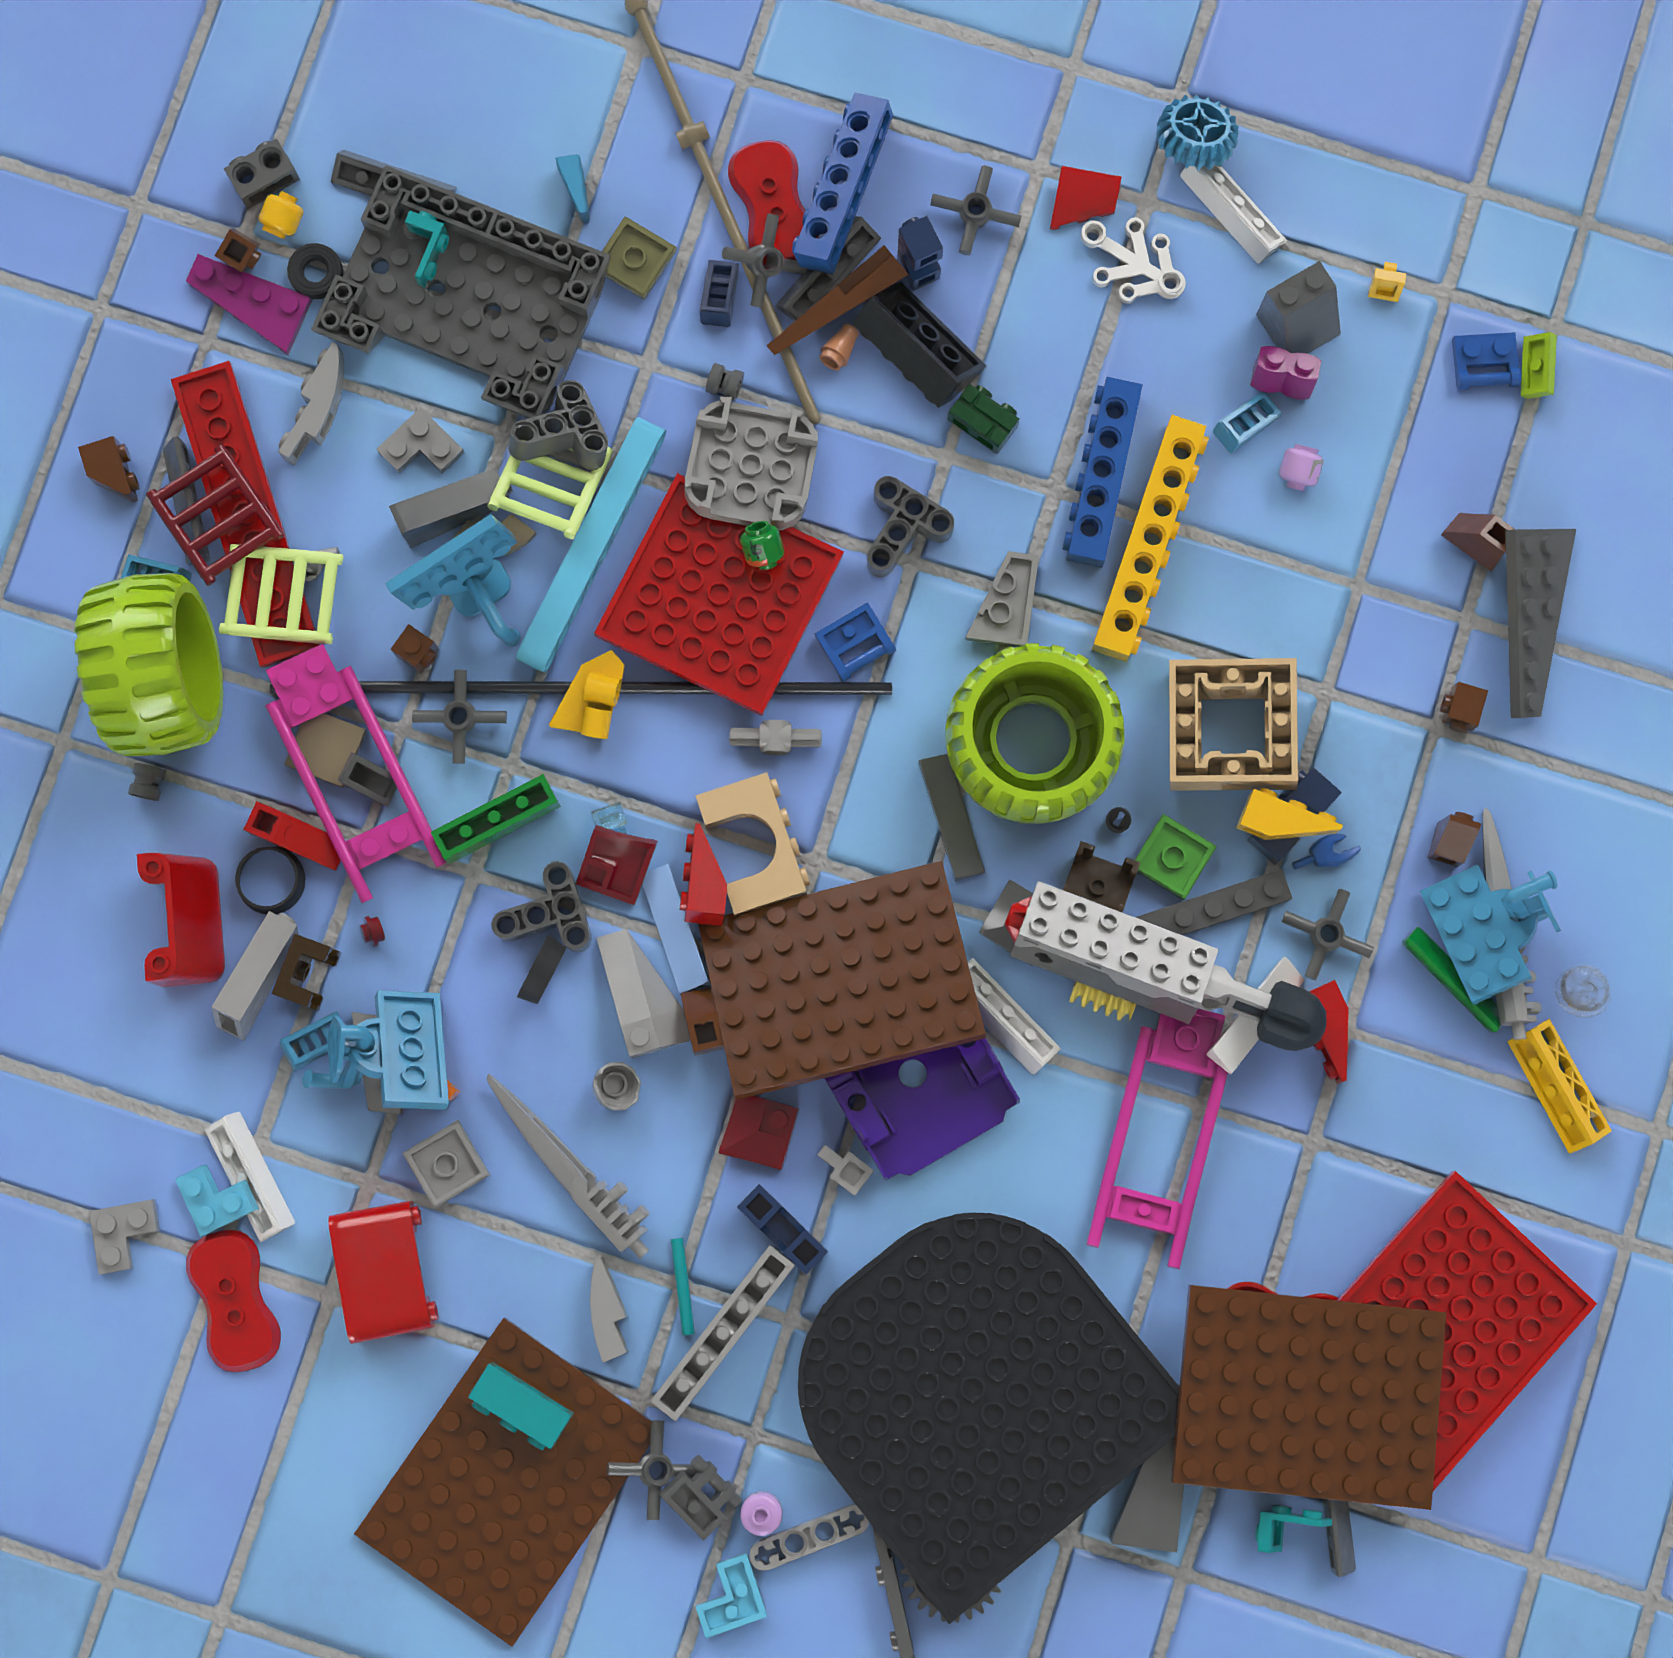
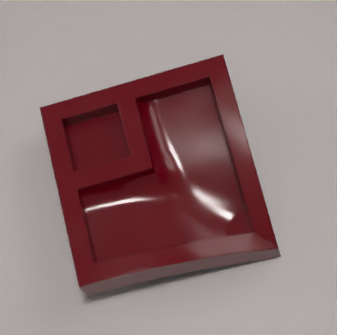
M596 825L575 884L635 905L658 841L628 835Z
M756 1095L739 1100L735 1099L718 1153L783 1170L800 1108Z

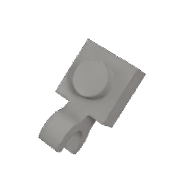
M824 1145L817 1154L835 1168L829 1177L854 1196L874 1171L850 1151L842 1158L828 1146Z

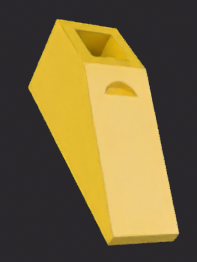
M1260 788L1259 791L1254 789L1249 794L1236 826L1237 829L1264 840L1336 834L1343 827L1342 824L1336 822L1337 818L1325 812H1319L1317 815L1307 811L1305 804L1296 800H1289V802L1277 798L1278 794L1266 788Z

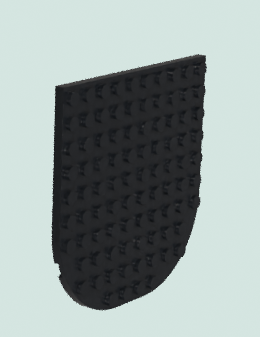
M975 1212L954 1214L924 1223L896 1240L841 1285L822 1306L806 1336L798 1369V1396L801 1414L808 1437L817 1454L948 1624L952 1623L1175 1437L1179 1396L1178 1384L1066 1248L1048 1234L1026 1224V1222L998 1214Z

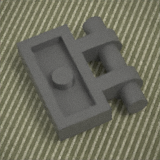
M697 1455L690 1462V1465L697 1473L690 1478L682 1470L659 1494L705 1540L727 1519V1516L720 1508L726 1502L732 1508H735L741 1503L742 1498L735 1492L736 1487L730 1481H724L717 1474V1468L710 1461L706 1462L700 1455ZM707 1482L716 1490L711 1498L701 1490Z

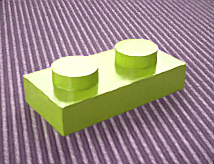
M1547 332L1523 337L1520 396L1530 399L1554 395L1556 334Z

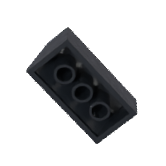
M902 282L872 296L852 322L859 329L861 335L870 340L881 351L883 357L891 361L903 373V376L924 393L925 398L938 408L953 400L987 367Z

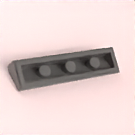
M346 150L336 154L331 183L370 196L385 165L456 193L457 187L362 155Z
M855 216L834 274L807 269L806 273L801 275L779 300L776 307L795 322L809 308L851 274L881 237L861 216Z
M178 436L173 437L163 449L169 483L191 469L185 443ZM194 483L172 496L176 515L198 501ZM201 514L182 526L191 541L204 533ZM206 546L199 553L204 561L208 562L210 555L208 546ZM185 555L186 563L188 565H192L187 556Z
M944 754L919 760L918 765L955 882L985 873L948 755Z
M1323 1499L1325 1518L1332 1519V1526H1326L1331 1572L1338 1577H1342L1356 1570L1348 1501Z

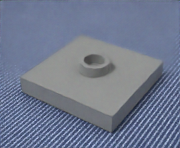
M459 1120L402 1153L434 1208L490 1176L489 1171Z

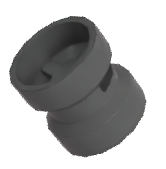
M714 363L708 376L705 391L713 395L720 393L725 397H732V401H736L743 383L744 372L736 369L729 371L725 369L724 365Z
M135 763L133 769L135 779L129 786L128 794L147 800L159 801L161 791L158 786L164 780L166 770L147 764Z

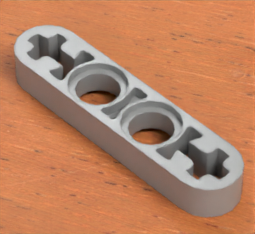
M856 1504L847 1505L758 1540L751 1547L750 1562L758 1570H770L857 1536L867 1529L869 1521L864 1516V1519L860 1520L859 1528H855L853 1524L843 1526L846 1533L839 1535V1527L833 1517L840 1515V1522L848 1520L849 1512L854 1510L857 1515L862 1514L864 1516ZM828 1522L833 1526L834 1534L829 1540H820L816 1536L815 1528L819 1523ZM790 1534L800 1535L804 1541L803 1548L798 1552H790L785 1546L787 1536ZM780 1540V1549L786 1557L779 1559V1552L769 1556V1563L764 1564L762 1559L756 1560L755 1556L759 1554L760 1546H764L765 1550H771L776 1548L773 1541Z

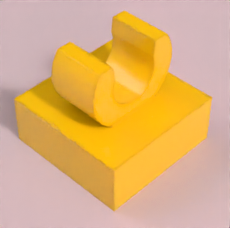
M1384 262L1383 269H1375L1369 285L1368 297L1398 302L1405 285L1406 273L1396 272V263Z

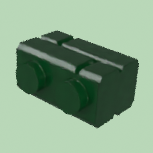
M969 384L949 410L947 420L998 454L1019 425L1020 418L1016 416L1018 413L1007 403L1000 405L992 400V394L986 388L980 385L975 388Z

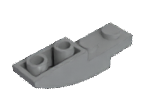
M334 342L331 343L328 349L325 348L320 353L317 359L318 366L313 374H308L303 380L300 394L308 405L300 408L295 417L296 424L291 432L287 431L280 440L278 452L284 460L293 465L296 464L310 440L320 446L322 445L336 416L343 388L344 360L341 349Z

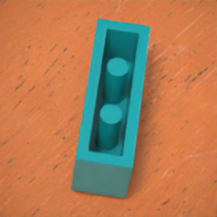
M494 1362L487 1365L468 1398L474 1401L472 1404L473 1408L487 1416L490 1412L501 1418L499 1423L503 1427L514 1433L518 1429L529 1436L527 1441L540 1450H544L545 1446L549 1449L554 1447L574 1414Z

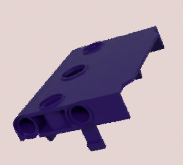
M986 1038L976 1040L975 1044L971 1047L956 1045L824 1078L885 1181L899 1173L911 1176L1002 1123L1006 1111L1020 1103L1019 1096L1005 1075L1000 1061ZM910 1060L921 1062L927 1071L925 1081L917 1087H908L899 1078L901 1066ZM855 1096H861L866 1100V1105L861 1111H853L849 1108V1102Z

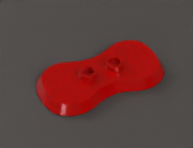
M758 141L740 148L730 159L728 178L733 189L747 208L749 216V249L762 244L767 213L779 216L774 247L783 254L785 259L797 261L792 252V246L795 237L800 236L803 228V216L806 210L800 201L797 190L799 171L797 159L792 150L780 141ZM766 255L764 256L763 262H762L764 266H765L766 263H767V256H766Z
M223 1230L204 1236L192 1245L186 1259L188 1279L202 1298L207 1311L206 1344L208 1353L216 1365L229 1372H243L264 1365L276 1355L281 1342L279 1324L265 1304L259 1288L260 1255L258 1248L247 1234L238 1230Z

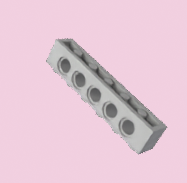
M769 1245L650 1402L676 1422L795 1264L773 1246Z

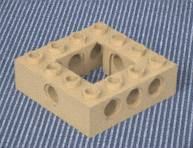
M1297 658L1169 660L1170 791L1259 790L1260 788L1269 790H1297ZM1264 699L1265 758L1258 751L1246 750V753L1221 754V751H1210L1202 759L1201 700Z

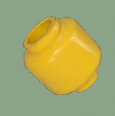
M283 191L280 192L279 196L274 194L268 195L258 217L259 222L263 224L262 230L282 239H285L286 235H294L304 213L303 209L296 205L298 198Z

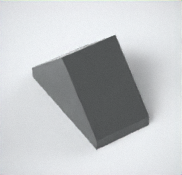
M351 752L338 778V781L346 788L387 807L397 789L390 772Z

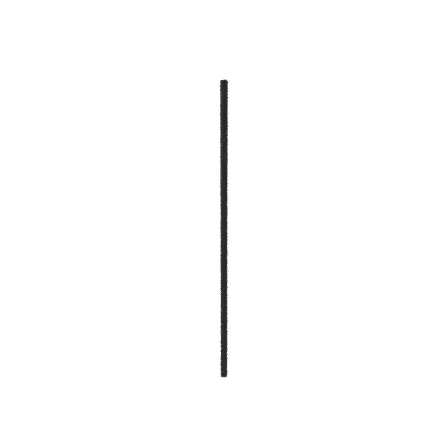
M270 681V692L276 693ZM359 681L364 693L454 694V681ZM467 681L466 694H566L572 681ZM622 682L620 694H714L691 682ZM779 682L774 694L892 695V682Z

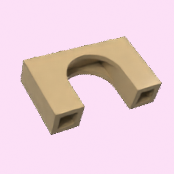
M766 772L695 795L706 829L736 819L751 818L764 823L772 831L776 840V852L768 867L758 874L727 884V894L735 916L782 900L807 894L805 886L811 884L805 867L799 869L795 858L801 855L795 837L789 839L785 828L791 826L786 808L779 809L776 798L780 797L781 793L776 778L770 780Z

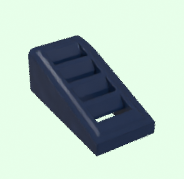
M716 260L708 261L699 311L702 324L722 327L731 326L739 263ZM714 274L730 275V279L714 277ZM712 286L728 287V289L712 288ZM710 298L726 299V302L710 300Z

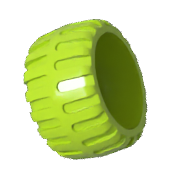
M164 573L131 575L99 584L86 591L77 609L74 627L77 639L74 641V649L78 657V666L76 668L78 678H81L83 687L81 691L84 703L88 705L89 718L92 724L97 727L96 731L100 739L114 753L123 756L167 755L209 742L217 732L220 718L222 717L223 675L214 627L197 588L183 575Z
M1026 643L1022 647H1008L999 651L994 656L982 661L967 675L958 687L948 709L945 724V743L949 762L957 780L975 803L1004 820L1008 819L1020 824H1045L1071 817L1093 804L1111 784L1118 771L1125 744L1124 718L1119 698L1108 684L1107 677L1100 669L1097 671L1089 664V660L1078 653L1076 656L1064 651L1065 647L1054 644L1051 647L1039 646V643ZM1027 704L1046 706L1059 714L1067 726L1070 740L1067 755L1060 765L1049 772L1035 775L1018 772L1005 762L998 751L996 740L998 725L1008 712L1018 706Z

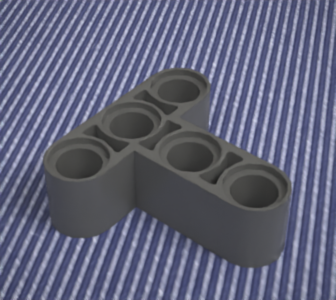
M566 380L558 386L554 412L514 423L511 428L508 449L513 458L527 461L572 448L582 467L589 470H597L605 462L608 438L584 387L577 381Z
M884 476L876 482L874 501L880 509L890 514L891 517L868 551L867 568L872 575L885 577L893 571L917 532L937 543L947 541L953 533L954 517L948 510L895 477ZM889 487L896 492V495L891 499H885L879 492L883 488ZM910 504H918L922 508V512L918 515H910L905 508ZM936 520H943L948 524V528L943 532H938L933 529L931 524ZM894 529H900L905 532L906 537L903 540L895 541L890 538L889 533ZM878 554H883L888 557L889 563L879 567L873 563L872 559Z
M559 861L551 862L544 868L543 881L548 894L547 897L500 911L493 917L491 922L494 934L507 942L558 927L564 945L571 951L583 952L588 949L592 942V934L573 873L566 864ZM555 870H564L566 872V880L560 885L552 884L550 881L551 874ZM566 899L574 900L576 904L575 910L569 915L561 914L559 910L560 904ZM535 909H543L545 911L544 921L536 925L531 924L529 919L530 913ZM506 918L514 919V930L509 934H502L499 929L502 920ZM574 929H582L585 933V938L579 945H573L569 942V934Z

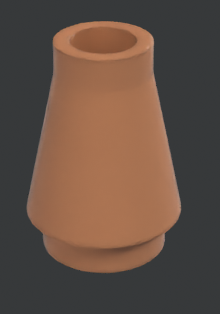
M844 324L821 348V355L819 356L821 362L828 368L839 371L841 367H845L855 341L859 336V331L850 324Z

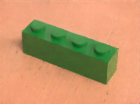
M542 774L431 831V834L444 860L451 864L560 808L561 805L548 780Z

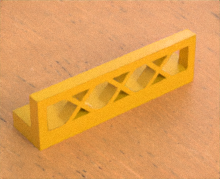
M1550 1019L1526 1031V1039L1514 1040V1038H1511L1507 1041L1569 1154L1594 1144L1612 1131ZM1542 1030L1544 1031L1547 1039L1549 1040V1045L1546 1043L1541 1034ZM1559 1062H1561L1562 1066L1564 1067L1565 1073H1563L1560 1069ZM1574 1089L1579 1094L1580 1101H1578L1577 1097L1575 1096ZM1590 1118H1592L1599 1131L1595 1132L1590 1123Z

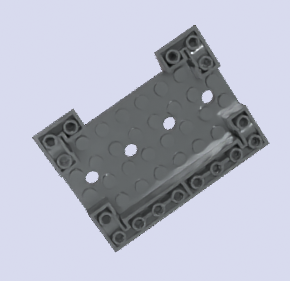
M385 165L361 217V222L364 226L362 235L343 277L335 275L311 330L367 354L385 336H388L489 377V381L481 396V399L526 418L546 414L554 404L558 386L565 379L601 297L611 255ZM409 211L417 214L420 211H424L437 218L436 221L444 223L449 236V243L445 252L440 253L436 263L438 267L435 277L432 281L428 280L425 288L418 286L415 274L430 240L409 232L405 223ZM381 261L387 262L389 270L385 274L377 275L373 272L376 263ZM434 284H442L445 286V292L440 297H432L429 295L430 287ZM491 306L501 309V315L495 320H489L485 317V311ZM554 329L558 333L557 338L550 343L542 341L540 337L544 330Z

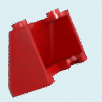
M154 852L137 854V868L141 879L149 884L165 885L169 947L153 949L148 953L144 964L145 981L161 987L217 981L224 973L225 958L219 876L216 865L204 857Z
M406 1201L330 1215L328 1218L329 1232L349 1342L355 1344L435 1327L434 1321L439 1319L436 1302H430L429 1297L425 1294L415 1237L417 1225H422L419 1206H414L413 1201Z

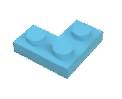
M207 1164L199 1166L175 1179L200 1237L207 1236L259 1209L246 1180L240 1181L219 1192Z
M747 1552L716 1563L726 1595L695 1606L705 1638L768 1616Z

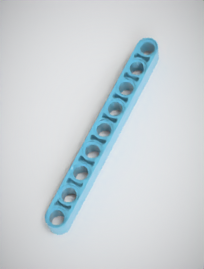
M637 417L519 647L516 660L543 673L550 667L663 444L667 430L640 417Z

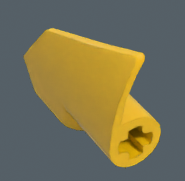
M613 650L580 666L549 723L551 728L581 732L582 735L608 739L613 707L617 705L625 668V664Z

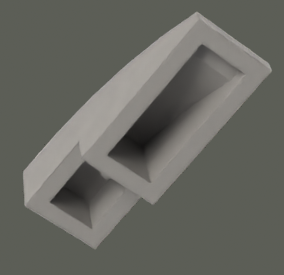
M601 1257L594 1261L591 1277L590 1308L596 1345L604 1363L627 1353L629 1350L617 1324L618 1320L628 1315L606 1262Z

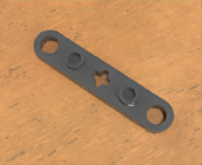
M873 1527L881 1565L875 1567L879 1586L885 1585L895 1630L889 1632L893 1652L899 1651L900 1658H915L892 1550Z

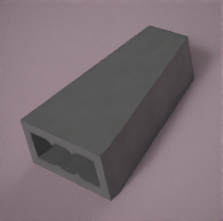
M496 468L395 503L390 505L389 508L402 536L409 547L413 548L464 525L467 520L473 521L493 512L487 506L500 476ZM511 485L505 495L506 498H509L508 493L513 492Z
M1175 1437L1138 1467L1111 1531L1110 1542L1112 1544L1177 1553L1184 1484L1171 1482Z

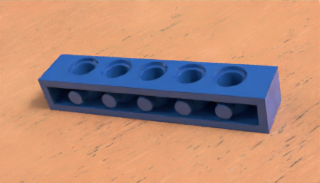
M854 92L851 103L846 104L841 129L836 130L833 138V150L831 155L825 158L823 164V176L821 181L817 182L814 187L813 202L810 209H806L804 213L803 228L800 236H796L793 241L792 252L799 267L834 274L894 116L888 99ZM851 154H856L851 158H847ZM845 180L844 183L836 185L838 182ZM831 207H836V208H835L834 210H832V211H826L827 209H829V208H831ZM820 234H825L821 238H816Z
M1106 377L1104 386L1098 385L1094 403L1100 404L1097 415H1091L1088 433H1093L1091 444L1085 443L1081 462L1087 463L1085 474L1079 473L1075 491L1081 493L1079 502L1072 503L1069 520L1074 521L1072 533L1066 532L1062 550L1068 551L1067 561L1102 568L1104 565L1143 384ZM1116 408L1121 412L1122 416L1113 419L1107 415L1106 410ZM1110 437L1115 441L1116 445L1112 448H1106L1101 445L1100 439ZM1097 466H1103L1108 469L1109 475L1103 478L1098 477L1093 469ZM1091 495L1099 496L1103 501V505L1093 507L1088 503L1087 498ZM1086 524L1092 525L1096 529L1097 534L1092 537L1085 536L1080 528Z

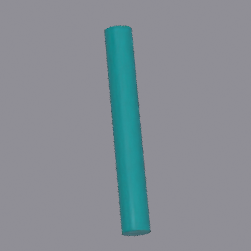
M683 1238L670 1239L682 1335L695 1334L684 1241Z

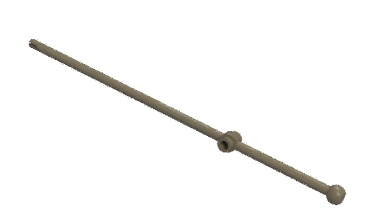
M625 0V10L630 15L635 16L683 127L682 130L675 132L682 150L691 146L734 248L749 251L702 141L710 138L703 121L694 124L646 13L648 1ZM741 263L753 290L756 275L747 268L746 263ZM765 291L763 307L760 309L773 339H775L783 332V329ZM789 346L779 353L809 421L812 424H817L820 421L819 413Z

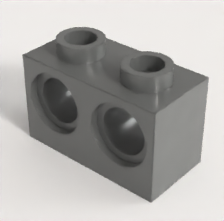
M277 139L261 143L254 152L245 157L239 156L233 159L229 166L224 168L247 209L264 201L268 195L276 194L300 180L295 168ZM280 160V164L277 167L267 168L271 161ZM254 175L251 182L241 183L243 177Z

